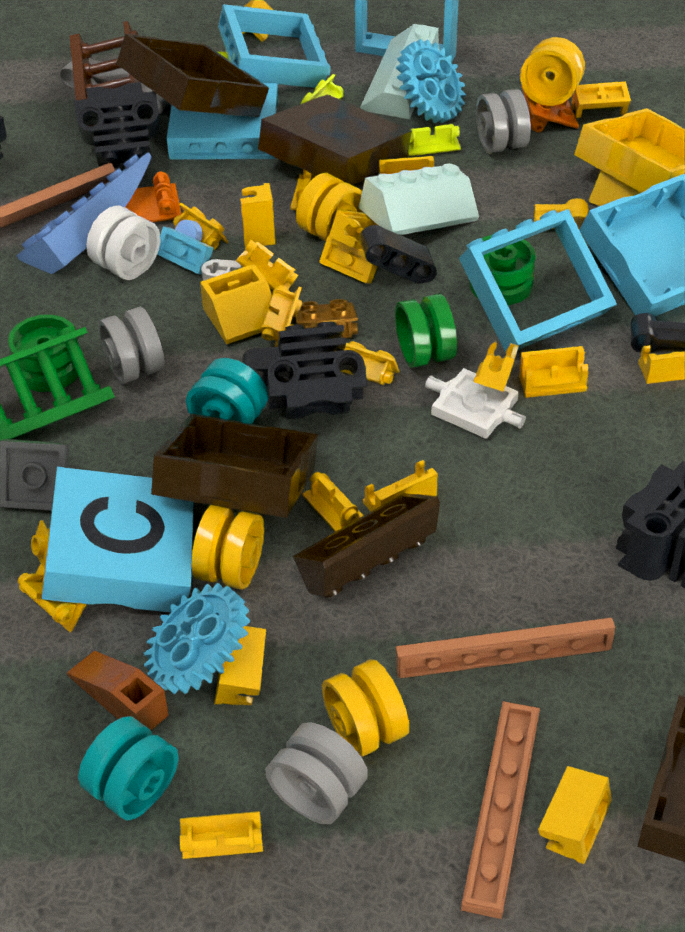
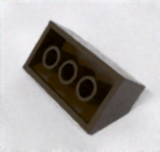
M403 493L293 555L308 592L323 596L324 598L337 595L343 590L342 586L346 583L364 579L371 574V569L377 565L389 564L399 558L398 553L407 548L413 549L424 544L426 537L436 532L440 508L438 496Z

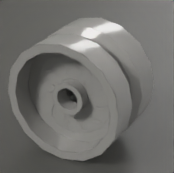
M517 88L505 90L500 94V97L494 92L482 94L478 97L476 103V124L480 141L487 153L502 152L506 146L511 150L528 146L531 123L528 105L521 90Z
M140 306L124 312L123 321L115 315L98 321V332L104 354L112 372L121 385L138 379L140 370L146 375H150L164 369L165 360L156 328L144 308Z
M312 722L302 723L286 742V748L281 749L265 768L266 778L280 799L296 812L320 824H332L348 805V798H352L368 778V769L355 748L336 732Z

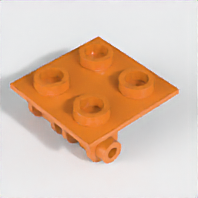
M523 90L533 131H543L548 121L579 128L569 100L555 106L540 105L531 100Z
M162 171L157 172L153 177L154 186L137 188L125 208L151 222L173 220L176 216L182 214L175 183L170 184L169 176Z

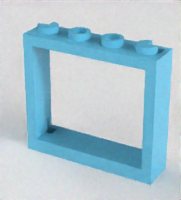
M355 0V52L384 56L391 39L395 36L367 32V0ZM445 0L443 44H439V50L445 49L446 57L452 56L451 63L456 56L459 0Z
M223 4L218 28L229 61L235 66L246 71L262 83H277L316 88L322 79L326 80L327 75H330V64L327 63L325 52L320 46L319 37L316 36L314 25L311 24L308 14ZM242 32L297 37L300 40L307 60L250 55Z
M569 209L559 213L556 210L549 211L536 222L528 219L515 227L516 229L510 232L507 229H502L494 233L491 239L484 242L482 238L476 239L466 245L468 249L459 257L505 353L511 343L519 345L518 350L603 315L617 304ZM555 228L592 302L520 331L483 255Z

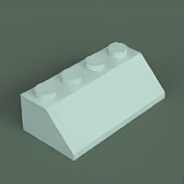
M413 24L391 39L361 104V109L368 112L410 119L414 108L410 107L411 99L404 98L407 94L406 90L399 88L403 85V82L397 79V76L401 74L396 69V66L400 64L397 58L401 56L400 52L407 45L419 39H422L423 42L428 39L431 45L436 42L439 50L438 28Z
M454 164L423 167L418 170H403L399 173L365 178L358 207L376 224L399 235L474 222L479 218L470 179Z

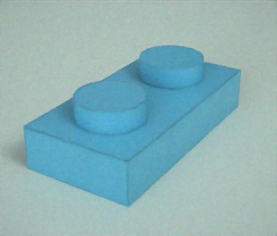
M163 226L157 255L197 274H202V265L210 260L214 248L171 227Z

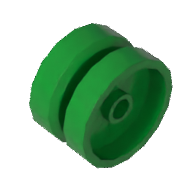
M492 235L483 237V242L491 239ZM521 240L483 255L508 306L520 303L529 297L533 289L536 255L535 249L528 241ZM469 280L470 290L472 291V293L474 294V296L478 298V296H477V294H476V292H475V290H474V288H473V286H472V284H471V282H470V280Z
M441 293L423 297L421 304L415 299L396 303L395 326L401 352L410 368L427 365L430 357L436 362L455 358L457 353V337L450 306Z
M37 315L27 318L17 324L9 334L8 346L10 354L12 355L59 337L57 334L59 330L73 324L64 317L56 315ZM63 344L48 350L62 386L65 388L78 378V374L67 347ZM36 355L18 361L30 390L51 392Z

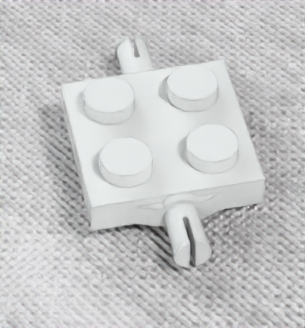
M464 368L455 378L448 382L441 381L433 376H429L425 387L440 393L439 398L432 405L431 415L486 439L497 425L504 421L519 429L525 423L526 416L510 410L518 400V391L506 386L504 392L475 383L473 381L476 373Z

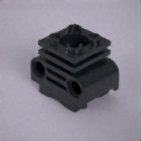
M141 82L127 83L118 88H86L88 99L74 100L81 138L86 144L95 146L98 166L111 163L114 168H118L120 163H125L135 154L139 158L148 152L151 155L149 139L155 137L159 131V109L155 92H142Z
M322 322L317 324L316 328L304 329L303 325H291L285 327V331H279L278 351L280 357L273 360L268 367L267 391L269 409L285 408L286 420L303 418L314 413H328L332 415L349 413L350 404H352L353 400H363V390L368 387L365 363L359 353L353 350H345L346 339L345 337L343 338L344 325H336L335 322ZM348 370L353 375L346 376L342 374L340 371ZM283 376L289 378L290 381L283 383L279 382L277 378Z
M682 461L674 471L661 464L652 474L649 484L626 501L622 511L625 530L617 539L616 549L626 554L619 561L618 566L638 578L649 581L657 580L671 567L669 580L676 582L684 573L681 586L685 588V462Z

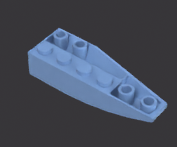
M148 152L140 158L136 154L123 164L126 167L123 171L118 168L106 177L109 181L104 185L101 182L89 191L91 196L89 198L83 196L71 206L73 210L70 213L66 210L56 219L43 226L40 232L36 235L34 234L21 244L24 250L16 255L17 258L50 274L66 266L87 248L88 233L97 217L109 207L118 205L125 207L144 176L152 157Z

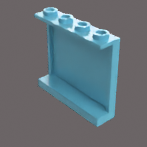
M263 83L269 87L259 117L180 111L172 105L167 133L169 159H275V157L258 150L261 119L276 114L277 106L279 105L278 84Z

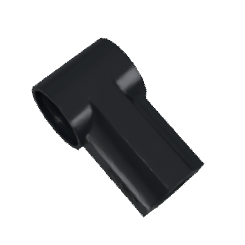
M640 313L632 318L630 322L631 347L634 351L641 353L642 347L649 345L651 347L650 352L656 350L657 347L685 349V323L658 321L654 315L649 313Z

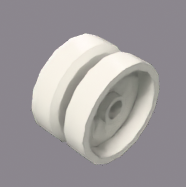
M119 205L109 207L92 224L87 237V253L94 263L109 269L120 278L132 280L148 270L153 264L159 251L160 232L153 222L138 216L125 207Z

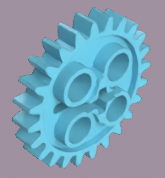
M419 39L407 45L400 52L401 56L397 58L400 64L396 66V69L401 72L397 79L403 82V85L399 88L406 90L407 94L404 98L411 99L412 101L410 107L414 108L416 106L418 108V115L420 116L424 113L425 120L428 121L432 118L433 123L438 121L444 123L456 117L462 111L461 106L465 104L462 98L466 94L461 90L465 84L459 81L462 74L457 73L455 70L458 65L451 63L452 56L446 57L445 49L438 50L437 43L435 42L431 45L428 39L424 42L422 39Z
M219 583L213 588L206 584L202 592L194 588L190 598L182 595L181 604L179 606L175 604L170 605L171 613L169 616L161 615L162 625L152 629L156 636L147 640V644L152 647L144 653V656L149 659L144 664L149 670L148 676L165 691L168 689L173 694H176L178 690L186 694L190 686L199 690L203 679L210 684L215 671L221 674L224 672L222 664L225 661L233 662L235 660L231 655L233 650H239L243 647L238 640L248 635V632L243 627L250 623V619L245 616L249 612V609L244 605L245 601L229 586L222 587Z

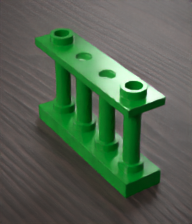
M75 325L59 330L57 332L59 337L0 359V368L6 366L25 411L23 413L24 420L13 424L11 418L7 419L0 403V441L3 439H14L115 398L110 386L101 389L99 384H95L77 339L88 333L86 327L76 330ZM63 344L67 347L84 388L82 390L83 396L72 400L70 395H66L48 350ZM34 355L38 359L55 400L52 402L54 408L42 412L41 407L37 408L18 361Z

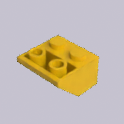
M255 264L200 282L203 310L226 344L261 333L260 329L267 311L278 314L268 309L272 294L267 280Z

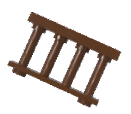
M128 21L123 22L124 35H138L137 30L133 31ZM79 33L69 36L76 100L88 99L86 88H118L127 83L140 82L129 74L128 77L96 85L91 83V78H94V75L120 69L121 67L116 64L118 58L92 65L89 63V58H92V55L121 48L124 36L90 45L88 42L84 43Z

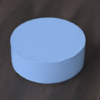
M182 220L177 224L175 230L201 242L202 228L199 223L192 220Z

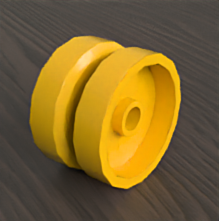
M552 37L542 40L534 47L521 68L520 81L524 92L531 100L540 105L555 106L564 103L572 96L584 75L585 61L583 54L574 43L565 38Z
M329 173L317 175L304 188L298 200L296 222L299 228L318 236L326 242L338 209L364 213L358 208L362 190L347 182L344 183Z
M210 505L199 523L194 540L191 563L193 576L198 580L211 583L217 582L222 578L225 586L240 590L246 589L251 583L261 556L264 540V519L262 516L242 511L235 517L231 508Z
M370 659L355 666L351 677L340 673L322 683L324 704L336 733L349 742L361 757L376 751L379 748V739L387 744H391L409 733V720L402 697L391 676L377 660Z

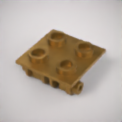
M345 299L331 300L330 304L318 305L315 301L302 302L296 316L297 325H303L304 329L316 328L317 324L322 322H335L336 325H344L343 338H352V335L358 334L357 322L351 323V321H358L353 303H347Z

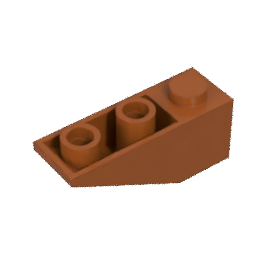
M93 651L67 672V676L117 719L132 716L152 730L169 716L164 689L136 667Z

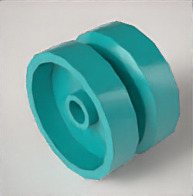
M220 358L215 359L207 366L201 374V378L188 391L185 403L189 414L235 420L253 425L254 419L265 408L269 396L262 378L251 367L238 360Z
M122 717L108 725L88 748L80 764L78 774L80 787L94 798L104 801L105 806L126 821L136 819L144 814L168 788L177 769L179 761L178 750L160 736L152 735V731L134 717Z

